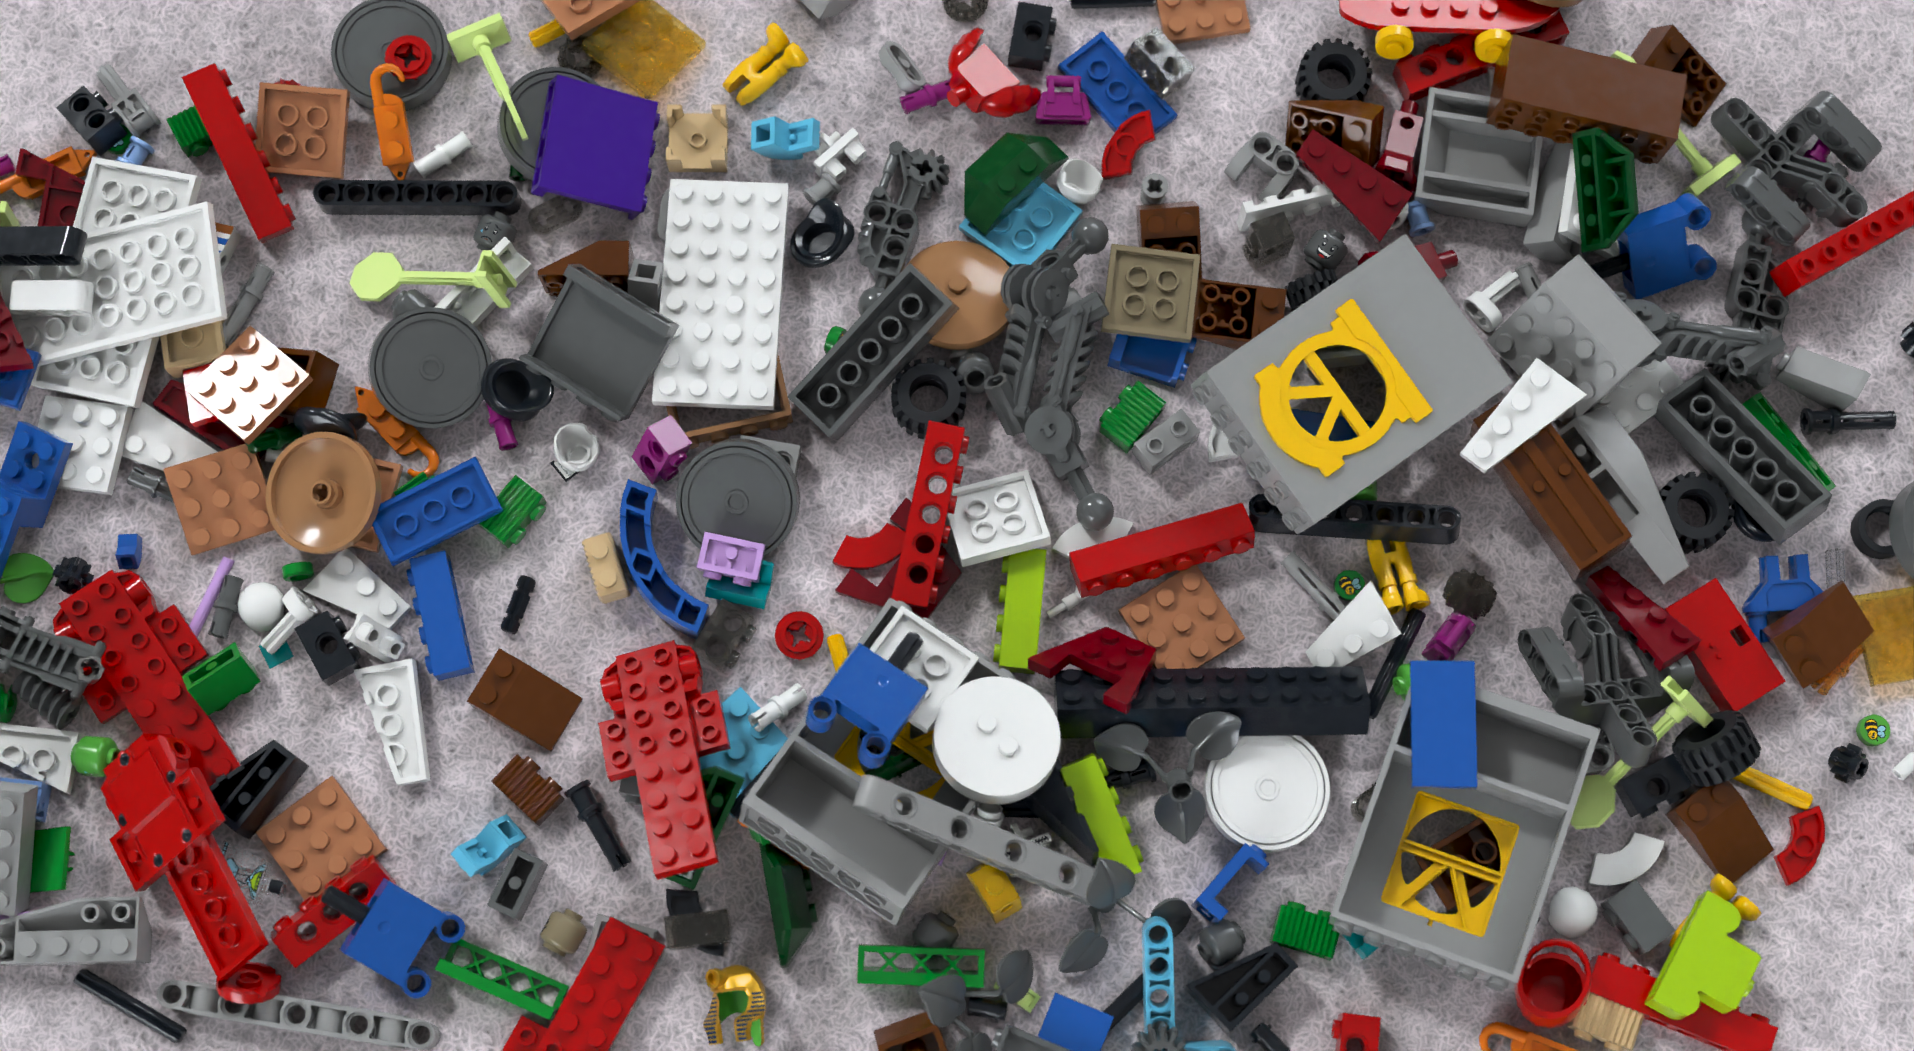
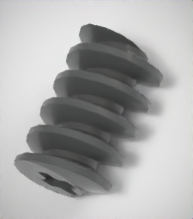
M23 671L12 685L13 693L20 694V698L23 701L29 702L31 708L38 709L39 714L47 717L48 722L51 724H56L58 730H62L74 720L83 702V697L71 700L70 694L72 691L66 689L64 692H61L63 688L45 682L37 675L27 671Z

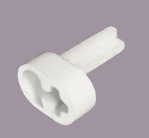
M1509 270L1484 291H1475L1463 301L1466 313L1484 331L1491 332L1503 322V316L1494 304L1521 284V281L1518 279L1519 275L1516 272L1512 273Z
M292 586L282 597V601L289 612L260 643L270 654L275 653L295 632L294 628L311 620L318 614V609L310 597L295 586Z

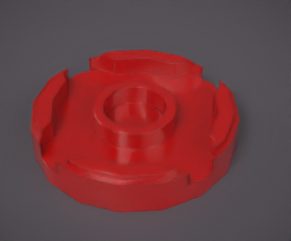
M248 962L229 979L218 980L216 978V990L221 997L231 1002L241 1004L263 1003L273 999L280 993L282 977L280 973L277 975L276 969L270 965Z

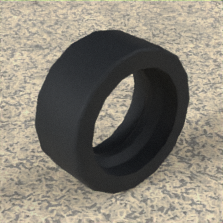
M1880 499L1872 501L1859 510L1851 521L1850 534L1853 543L1860 552L1870 558L1886 559L1895 556L1892 545L1880 546L1873 542L1865 528L1868 517L1873 513L1882 512L1890 516L1894 500Z

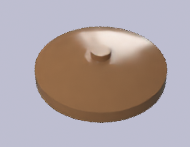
M947 241L922 250L909 261L960 308L928 342L929 344L951 350L975 348L990 342L1008 326L1009 322L1005 317L1008 307L1004 304L1001 296V283L1009 266L999 255L990 249L967 241Z
M333 432L310 433L293 441L281 452L274 462L266 485L267 512L276 532L292 547L314 554L337 553L358 542L373 524L381 501L380 474L370 453L354 439Z

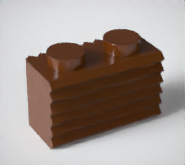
M517 754L491 782L534 823L540 826L565 800L559 794L563 788L550 776L545 781L537 773L541 767L528 755L523 760Z

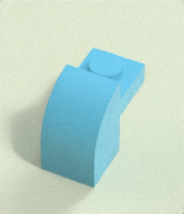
M773 116L752 122L751 150L765 157L778 160L803 159V153L819 149L820 121L814 118L789 124Z
M506 814L489 822L476 838L457 846L451 855L470 878L477 874L483 876L507 858L514 848H517L525 840L526 836Z

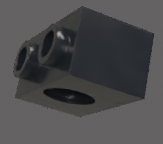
M1018 2L1008 55V66L1042 71L1044 62H1050L1052 45H1048L1047 42L1049 35H1055L1057 18H1052L1053 7ZM1036 34L1040 38L1033 41L1029 40L1026 36Z
M325 611L294 628L322 681L328 686L354 673L355 669L361 668L358 659L362 656L355 645L352 643L348 644L347 640L343 639L344 633L348 630L339 615L334 618L329 611ZM336 640L338 643L336 650L326 654L324 651L325 645L329 641Z
M1674 753L1618 781L1614 785L1629 816L1633 817L1640 814L1642 819L1659 811L1657 804L1664 800H1667L1668 804L1671 805L1686 797L1683 791L1692 787ZM1649 781H1653L1659 786L1658 796H1654L1648 791L1647 784Z

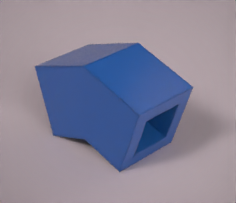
M118 534V548L115 556L119 569L139 568L142 558V537L138 534Z

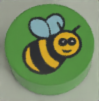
M1868 715L1858 722L1856 733L1863 744L1878 746L1888 740L1890 725L1880 715Z

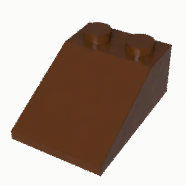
M277 347L313 379L281 413L294 416L295 412L302 407L326 408L339 364L315 350Z
M1841 580L1762 629L1792 678L1804 689L1830 673L1874 632V629L1845 583Z
M499 648L467 702L478 711L552 752L583 698Z
M1729 780L1712 786H1700L1665 814L1715 875L1717 873L1723 875L1732 883L1774 850L1743 797Z
M1480 818L1430 846L1436 850L1498 872L1500 871V850L1497 840L1491 829ZM1416 855L1414 856L1423 872L1435 863ZM1447 868L1430 884L1448 911L1457 906L1450 871ZM1463 873L1468 899L1493 884Z
M927 1012L874 1030L879 1051H948L940 1027L935 1026L930 1021Z

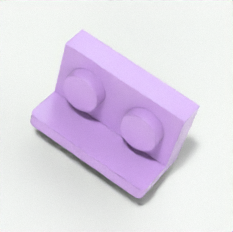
M705 532L697 569L704 572L703 577L721 581V577L726 576L734 578V584L751 587L752 582L759 583V574L766 545Z

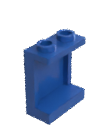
M1117 334L1107 366L1175 388L1178 379L1184 381L1189 366L1184 360L1187 352L1193 354L1198 338L1192 337L1190 343Z
M1245 843L1191 906L1211 924L1220 922L1228 913V910L1214 898L1244 864H1247L1258 875L1264 871L1269 865L1265 860L1267 857L1266 853L1255 844H1252L1250 847Z

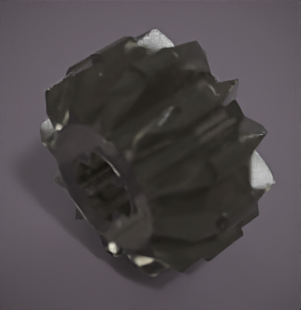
M1462 569L1460 572H1454L1449 577L1442 596L1446 600L1445 605L1452 607L1454 613L1460 612L1467 617L1470 616L1477 620L1480 616L1485 617L1490 612L1496 600L1497 592L1493 589L1494 583L1485 580V575L1480 576L1475 570L1470 573L1466 569Z

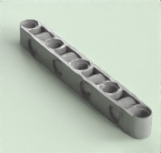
M862 775L852 805L856 810L1080 903L1090 905L1086 899V892L1095 868L884 779L871 775ZM898 800L902 804L901 814L896 809V802ZM953 823L956 825L957 834L955 837L951 831ZM1007 846L1010 848L1011 856L1009 859L1006 856ZM1060 869H1062L1064 874L1062 881L1059 876Z
M167 980L157 990L158 1002L163 1007L185 1011L188 1014L402 1049L406 1047L430 1050L440 1040V1032L435 1024L398 1014L277 995L263 1003L243 1004L242 1010L234 1014L231 1009L232 1002L221 997L214 984ZM178 986L181 990V997L176 1003H172L169 994L173 988ZM302 1006L305 1009L306 1016L301 1023L296 1024L293 1020V1013L296 1008ZM365 1017L368 1021L367 1030L362 1034H358L354 1028L355 1022L358 1018ZM427 1027L430 1030V1038L426 1043L420 1044L416 1039V1034L420 1028Z

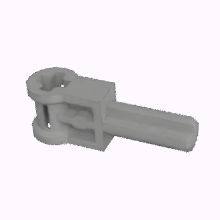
M111 65L99 67V70L96 72L97 77L115 100L111 106L124 120L123 122L135 137L141 138V133L155 124L157 126L161 124L136 88L130 91Z

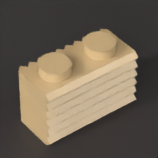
M607 532L584 539L581 544L584 547L583 550L586 553L585 556L589 564L588 567L591 570L593 584L596 587L595 590L600 601L607 604L631 596L611 533Z
M1590 992L1586 1005H1583L1578 1015L1568 1022L1567 1027L1575 1030L1573 1036L1581 1040L1592 1042L1594 1038L1604 1042L1603 1048L1608 1051H1632L1645 1015Z

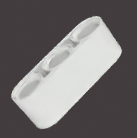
M81 280L12 281L9 311L20 316H90L92 313L94 284Z

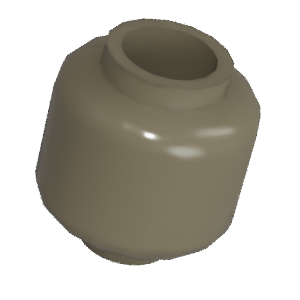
M566 908L564 913L559 911L552 912L540 933L541 939L545 941L542 946L562 957H565L566 953L574 954L587 933L586 926L581 923L583 916Z

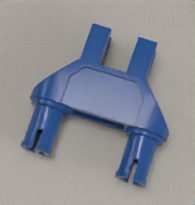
M1808 554L1788 556L1789 580H1781L1778 556L1759 558L1760 583L1744 602L1742 613L1748 616V625L1760 643L1769 642L1762 629L1768 626L1767 615H1770V612L1793 611L1823 592L1810 579Z

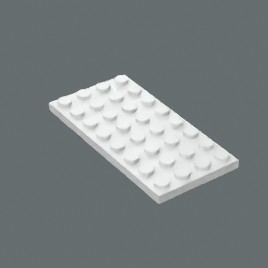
M92 157L73 227L87 233L195 205L202 179L196 175ZM159 336L38 366L31 386L140 409Z
M670 179L659 313L680 326L654 372L653 405L774 410L789 198L788 183Z
M207 201L87 232L88 237L80 265L0 266V292L8 309L12 281L81 280L94 284L92 313L90 316H20L11 313L12 320L21 335L25 348L39 352L42 355L38 366L227 319L213 204Z

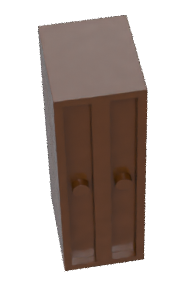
M1513 34L1496 61L1486 124L1494 125L1500 130L1511 129L1520 131L1530 137L1541 136L1549 138L1560 144H1573L1572 133L1600 128L1632 151L1634 159H1638L1645 164H1658L1678 139L1687 75Z
M1501 402L1473 419L1470 430L1471 438H1473ZM1551 423L1493 467L1574 582L1625 549L1631 540L1632 535Z

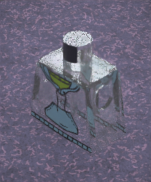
M223 840L220 850L249 906L261 907L266 894L282 898L286 890L287 880L272 876L275 864Z

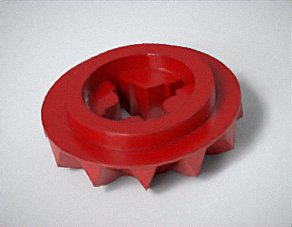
M401 36L392 41L385 53V63L394 64L399 67L404 74L405 80H417L422 74H427L430 64H433L432 51L428 43L418 36ZM412 50L414 58L418 60L411 61L410 65L406 68V63L401 58L408 57Z
M795 611L785 615L777 624L775 641L778 649L788 658L802 660L813 657L822 646L824 638L822 625L810 613ZM806 625L804 634L810 642L800 640L793 647L794 636L788 630L799 632Z

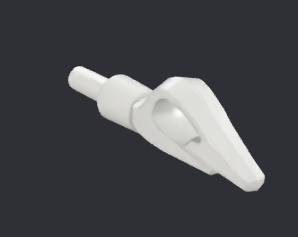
M1076 586L1075 593L1061 599L1062 603L1046 612V614L1051 619L1065 609L1067 611L1071 610L1087 597L1081 598Z

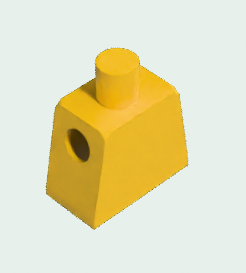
M981 863L966 872L967 877L995 924L1022 909L1020 897L1004 871Z

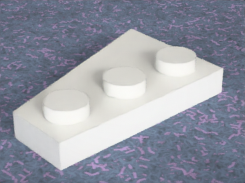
M348 548L340 551L302 590L306 594L317 597L357 615L358 612L364 613L390 630L412 609L408 603Z
M1372 580L1308 648L1306 654L1313 667H1343L1402 634Z
M0 723V762L71 795L76 769L71 762V751L73 746L81 740L82 734L74 731Z

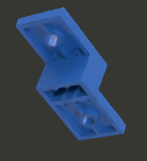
M18 421L0 471V579L19 527L43 528L73 443L23 421ZM37 453L39 464L34 468L32 458Z

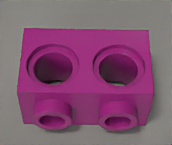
M672 415L647 427L632 458L652 485L662 479L664 482H667L679 473L678 467L688 457L686 453L692 442Z

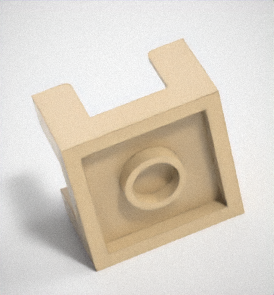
M667 104L669 144L666 147V163L669 172H727L728 113L726 104L711 105L712 113H684L682 105Z
M224 320L161 335L160 340L165 370L176 379L183 377L185 369L214 362L227 349L222 326Z

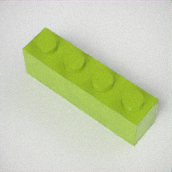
M1031 549L1003 557L1001 573H1007V584H1000L999 603H1005L1004 615H997L996 632L1002 633L1001 644H995L993 662L999 663V669L1004 668L1012 673L1035 675L1034 671L1028 669V658L1036 655L1038 650L1047 551L1045 549Z
M1091 753L1062 765L1063 769L1059 770L1065 786H1071L1075 794L1073 797L1076 802V814L1082 813L1099 849L1098 858H1106L1122 863L1134 875L1142 872L1139 864L1144 862L1138 845L1132 846L1128 838V834L1132 833L1126 816L1120 817L1116 805L1121 803L1115 788H1108L1104 777L1109 775L1102 757L1096 759V756Z

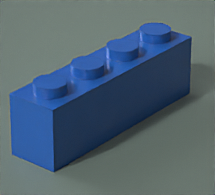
M444 550L409 559L411 568L407 569L406 572L410 586H415L417 597L413 598V606L416 615H421L423 626L419 627V635L422 644H427L429 656H425L428 673L433 674L438 681L474 673V665L450 556Z

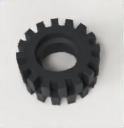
M1324 269L1321 272L1315 271L1314 274L1308 273L1305 277H1299L1295 279L1296 281L1288 283L1289 285L1285 286V289H1287L1286 296L1291 310L1294 311L1302 303L1307 302L1336 282L1338 279L1335 271L1332 269L1329 271Z

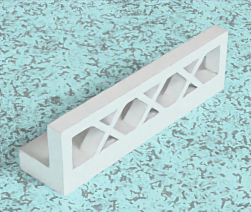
M505 236L491 250L494 251L516 280L517 285L534 269L532 264L516 251L511 241ZM477 265L470 272H475ZM456 285L435 307L458 313L477 327L497 305L484 288ZM508 287L505 296H507L514 288Z

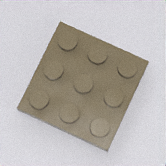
M1111 244L1104 299L1109 315L1102 318L1101 332L1190 343L1200 255Z

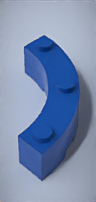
M628 479L620 507V539L631 579L642 598L661 619L681 633L699 641L710 614L709 604L686 593L664 571L652 541V521L658 501L657 490Z

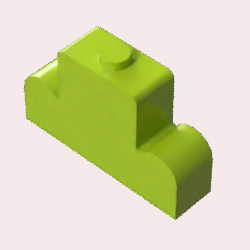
M1709 890L1697 897L1644 1003L1645 1005L1670 1019L1680 1020L1694 1013L1699 1008L1700 1001L1716 1011L1726 1014L1738 1007L1742 997L1746 998L1755 984L1752 977L1761 960V956L1727 936L1738 928L1741 921L1740 913L1733 904Z

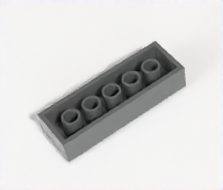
M909 263L787 397L829 438L839 440L892 383L898 372L901 373L903 371V367L915 358L960 308L918 268Z
M1706 368L1658 402L1655 415L1657 421L1713 478L1715 477L1719 480V484L1722 487L1725 486L1728 489V493L1779 545L1827 510L1832 494Z

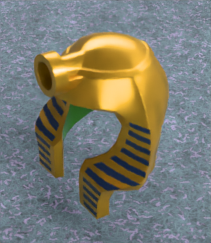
M731 965L722 970L718 968L709 969L706 972L705 980L707 985L711 987L713 997L708 1015L703 1022L709 1045L723 1043L722 1021L734 1013H742L734 1020L736 1042L752 1040L751 1037H753L754 1044L758 1047L761 1046L765 1040L763 1019L766 1013V992L759 976L754 970L743 965Z

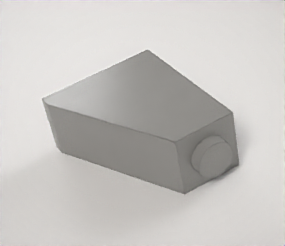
M1797 346L1790 354L1785 352L1778 361L1776 368L1780 371L1775 380L1826 409L1836 408L1839 412H1843L1858 399L1871 374Z

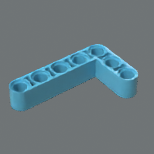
M1153 916L1145 920L1142 926L1144 1033L1146 1034L1148 1033L1147 1025H1153L1157 1021L1166 1022L1168 1024L1167 1030L1175 1027L1173 933L1170 925L1164 918ZM1157 925L1163 926L1166 931L1161 939L1153 940L1149 937L1151 928ZM1161 957L1166 960L1164 969L1161 971L1150 969V963L1154 958ZM1157 989H1163L1167 992L1165 1000L1160 1003L1150 1000L1152 992ZM1225 1040L1185 1041L1186 1045L1183 1047L1186 1051H1236L1233 1045Z

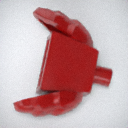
M977 27L969 33L963 34L958 43L952 47L948 58V70L952 77L949 82L951 90L947 92V99L952 106L957 107L965 103L974 113L985 111L990 116L1006 118L1014 114L1027 112L1037 105L1041 97V90L1030 85H1019L1021 82L985 43L977 48L984 29Z

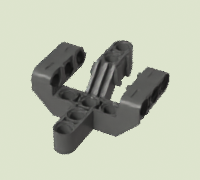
M1828 91L1819 92L1787 119L1775 132L1739 98H1731L1713 111L1711 115L1713 127L1746 160L1740 169L1728 180L1725 190L1727 192L1730 191L1733 197L1741 203V206L1777 242L1787 247L1793 246L1810 228L1808 217L1797 207L1799 204L1796 201L1792 202L1777 185L1798 191V197L1801 200L1806 198L1817 209L1815 214L1818 217L1827 218L1836 227L1845 228L1866 215L1868 205L1864 197L1831 163H1823L1795 154L1815 134L1849 169L1861 172L1882 151L1880 141L1834 94Z
M1574 594L1570 597L1560 623L1563 627V638L1565 641H1570L1576 650L1574 655L1576 659H1582L1584 680L1577 669L1578 664L1576 661H1572L1565 650V643L1557 637L1551 627L1521 630L1518 635L1519 650L1542 687V691L1553 703V709L1560 716L1587 725L1600 724L1625 764L1634 768L1644 767L1657 744V736L1646 718L1652 717L1674 702L1660 684L1668 676H1671L1683 690L1686 689L1689 692L1695 679L1694 666L1686 655L1662 671H1659L1653 664L1655 661L1653 656L1649 652H1642L1636 645L1638 639L1629 630L1624 631L1625 637L1649 676L1620 679L1618 661L1619 637L1616 636L1604 614L1591 597L1585 594Z

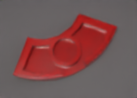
M1150 110L1142 111L1128 118L1113 134L1103 153L1101 170L1103 180L1132 175L1133 161L1137 152L1145 144L1156 140Z
M886 523L880 532L870 537L855 538L846 535L832 563L839 567L852 568L853 570H869L870 568L888 564L901 555L905 531Z
M1819 805L1788 817L1791 826L1790 840L1784 850L1773 857L1786 886L1803 878L1817 862L1825 840L1824 818Z

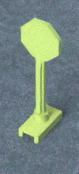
M500 13L447 34L448 42L458 63L477 55L482 58L499 96L505 101L522 140H527V133L511 99L509 87L492 53L493 48L512 41Z
M1618 50L1610 56L1636 63L1632 57ZM1679 128L1678 139L1674 144L1692 165L1691 169L1698 176L1680 195L1691 193L1697 197L1732 171L1741 161L1733 153L1712 166L1706 157L1703 158Z
M482 250L475 272L404 271L393 253L374 252L355 266L349 284L361 301H381L397 290L401 284L475 286L476 288H484L499 308H510L511 302L505 295L508 287L516 288L517 282L494 251Z
M1668 676L1660 684L1674 702L1665 710L1666 713L1652 726L1657 736V742L1676 722L1679 724L1686 716L1704 728L1713 720L1698 701L1686 689L1683 690L1671 676ZM1620 759L1604 776L1600 774L1585 776L1570 824L1575 829L1600 827L1615 812L1616 789L1614 785L1632 767Z

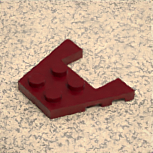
M20 148L15 174L19 177L46 181L37 226L73 227L85 181L36 156L30 151Z
M908 498L903 500L890 517V521L903 531H906L912 503ZM922 538L917 542L916 548L920 553L926 554L933 550L934 543L929 538ZM941 545L940 555L945 556L942 573L935 574L933 585L939 586L935 604L929 603L928 610L910 606L912 612L921 618H929L962 575L961 570L943 545ZM899 559L878 586H875L851 568L835 589V592L839 595L848 596L860 600V602L883 608L888 599L892 597ZM915 568L910 574V579L917 584L923 583L928 577L927 571L923 568Z
M1106 626L1028 658V669L1051 679L1068 664H1072L1113 683L1114 685L1103 693V704L1127 714L1131 709L1133 698L1136 699L1142 681H1145L1156 660V648Z

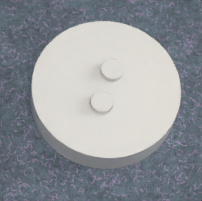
M1006 677L979 678L960 686L942 704L934 725L932 738L933 755L944 779L960 794L986 804L1013 803L1032 795L1051 775L1060 749V727L1050 704L1031 686Z
M1299 735L1239 736L1236 747L1227 757L1221 760L1210 761L1204 778L1203 795L1209 817L1224 837L1239 847H1242L1245 843L1250 847L1252 844H1255L1265 853H1272L1294 847L1306 839L1318 827L1328 807L1330 782L1322 758L1315 748Z

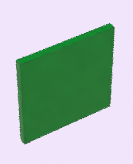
M70 826L35 830L30 893L66 890L67 872L74 870L73 867H68V857L75 856L74 852L69 851Z

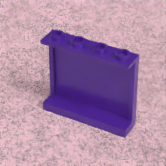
M557 74L548 84L531 194L543 197L549 192L629 213V220H633L640 213H643L647 205V196L644 195L645 185H648L652 173L651 168L648 167L649 159L653 156L656 147V141L652 140L653 133L657 129L660 120V114L657 113L658 102Z

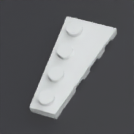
M1324 184L1315 186L1311 193L1299 189L1292 191L1284 199L1278 200L1277 195L1265 197L1263 199L1264 202L1258 205H1254L1252 200L1243 202L1238 215L1237 225L1240 233L1249 230V233H1255L1263 230L1267 224L1273 222L1284 224L1291 221L1295 215L1304 213L1305 216H1309L1319 212L1321 207L1331 204L1332 207H1338L1343 204H1340L1333 197L1330 190Z
M1536 358L1460 452V456L1485 474L1513 453L1524 442L1534 437L1540 430L1563 415L1569 408L1583 400L1587 394Z
M142 401L140 409L136 408L130 421L122 458L164 473V468L218 451Z
M411 658L355 669L354 673L364 692L362 694L366 705L370 707L374 718V726L382 739L383 750L396 784L404 786L431 781L416 660Z

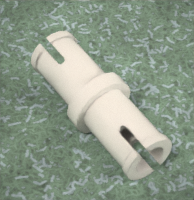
M461 131L443 145L437 144L434 146V151L414 162V165L425 179L426 176L444 164L450 165L452 159L467 149L472 148L473 145L464 132Z
M795 683L781 695H774L769 698L768 704L748 716L751 726L758 723L754 729L761 732L775 720L784 719L788 716V711L807 700L808 696L805 689L798 692L797 690L802 686Z

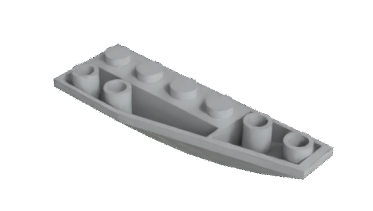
M1555 143L1536 191L1534 214L1528 222L1523 245L1537 258L1563 266L1578 254L1586 261V257L1589 252H1582L1580 244L1558 233L1570 150L1573 149V144Z
M1605 406L1576 417L1558 430V434L1631 533L1632 538L1630 542L1660 581L1666 585L1690 567L1646 459L1610 409Z
M140 896L77 898L0 920V966L151 963L152 929L143 899Z

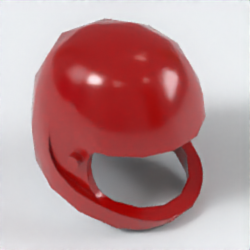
M1561 938L1546 939L1532 947L1526 955L1518 982L1514 986L1517 1006L1523 1017L1535 1026L1551 1029L1567 1024L1578 1015L1581 1007L1587 1003L1592 981L1590 961L1585 952L1572 941ZM1556 945L1565 947L1578 955L1584 965L1585 973L1576 961L1565 954L1550 952L1539 954L1533 959L1532 957L1546 947Z

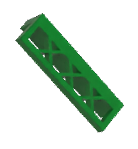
M1761 392L1742 404L1829 492L1836 487L1834 482Z
M462 939L451 944L445 959L440 958L435 968L436 971L551 1021L560 1008L570 987ZM459 945L470 950L474 963L464 967L451 963ZM476 953L483 955L486 958L478 961ZM494 960L499 963L503 975L490 980L484 977L480 965ZM504 965L515 970L507 973ZM476 967L478 974L471 972L468 969ZM522 972L527 975L531 988L517 992L512 989L508 977ZM533 978L538 979L543 983L535 986ZM505 979L507 987L496 982ZM547 985L560 989L553 1007L541 1002L537 989ZM533 991L535 999L528 997L525 994Z
M859 944L857 983L923 986L937 977L956 974L963 978L966 987L984 988L985 949ZM865 952H878L885 959L886 963L881 967L864 966ZM885 953L895 954L891 958H889ZM901 953H910L918 963L913 968H898L893 961ZM916 954L927 955L921 960ZM933 954L942 955L949 965L945 969H929L925 962ZM948 955H959V956L956 957L954 960H952ZM964 956H978V971L961 970L956 963Z

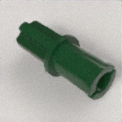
M293 422L279 428L269 427L265 433L259 434L249 445L247 443L246 445L248 446V451L252 454L266 449L279 450L282 446L302 437L303 434L295 427Z
M904 752L896 757L889 756V760L885 761L881 767L871 768L865 771V775L875 776L888 781L897 776L902 778L903 773L922 765V763Z

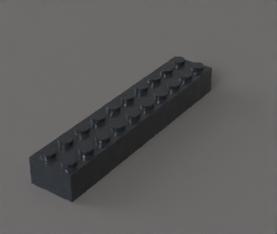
M1362 666L1151 669L1145 681H1142L1136 699L1133 698L1131 709L1127 714L1103 704V693L1114 685L1113 683L1085 670H1061L1054 677L1055 715L1059 723L1061 738H1096L1109 728L1121 723L1138 725L1145 731L1147 737H1186V731L1190 723L1198 716L1209 712H1226L1239 717L1242 721L1239 736L1368 735L1371 704Z

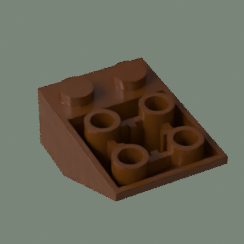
M1673 24L1651 28L1630 56L1637 64L1687 75L1681 120L1692 127L1697 126L1727 84Z
M1290 100L1288 102L1285 146L1296 154L1311 131L1315 130L1373 167L1380 157L1385 106L1357 100Z
M1195 201L1136 205L1139 247L1200 255L1198 279H1202L1199 205Z
M597 241L539 269L538 277L545 292L550 293L553 297H558L567 280V277L563 274L568 264H581L628 293V277L635 256L630 241Z
M1198 279L1192 337L1235 350L1239 349L1284 318L1287 289Z

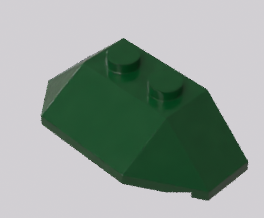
M1592 128L1572 133L1581 248L1584 253L1610 248L1639 214L1634 153L1600 128Z
M1005 133L965 170L964 217L986 236L1061 167L1069 157L1048 137Z
M718 766L702 769L701 772L716 843L745 778ZM704 867L669 876L666 879L694 890Z
M759 843L780 967L787 968L813 932L812 923L818 922L815 903L809 904L807 892L812 891L809 872L803 873L801 865L769 843L766 845Z

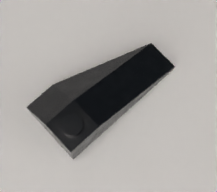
M1057 757L1054 769L1047 781L1036 792L1021 801L1092 867L1097 864L1099 849L1082 813L1076 814L1075 812L1076 802L1073 797L1075 794L1071 786L1064 787L1059 771L1063 767Z

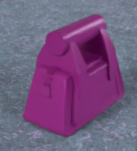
M1047 75L1046 87H1048V90L1043 92L1040 100H1038L1035 123L1038 125H1089L1091 113L1086 94L1080 92L1081 76ZM1054 87H1073V92H1054Z
M1454 610L1428 642L1421 655L1429 661L1454 660L1468 639L1473 635L1476 628L1475 623L1467 615Z

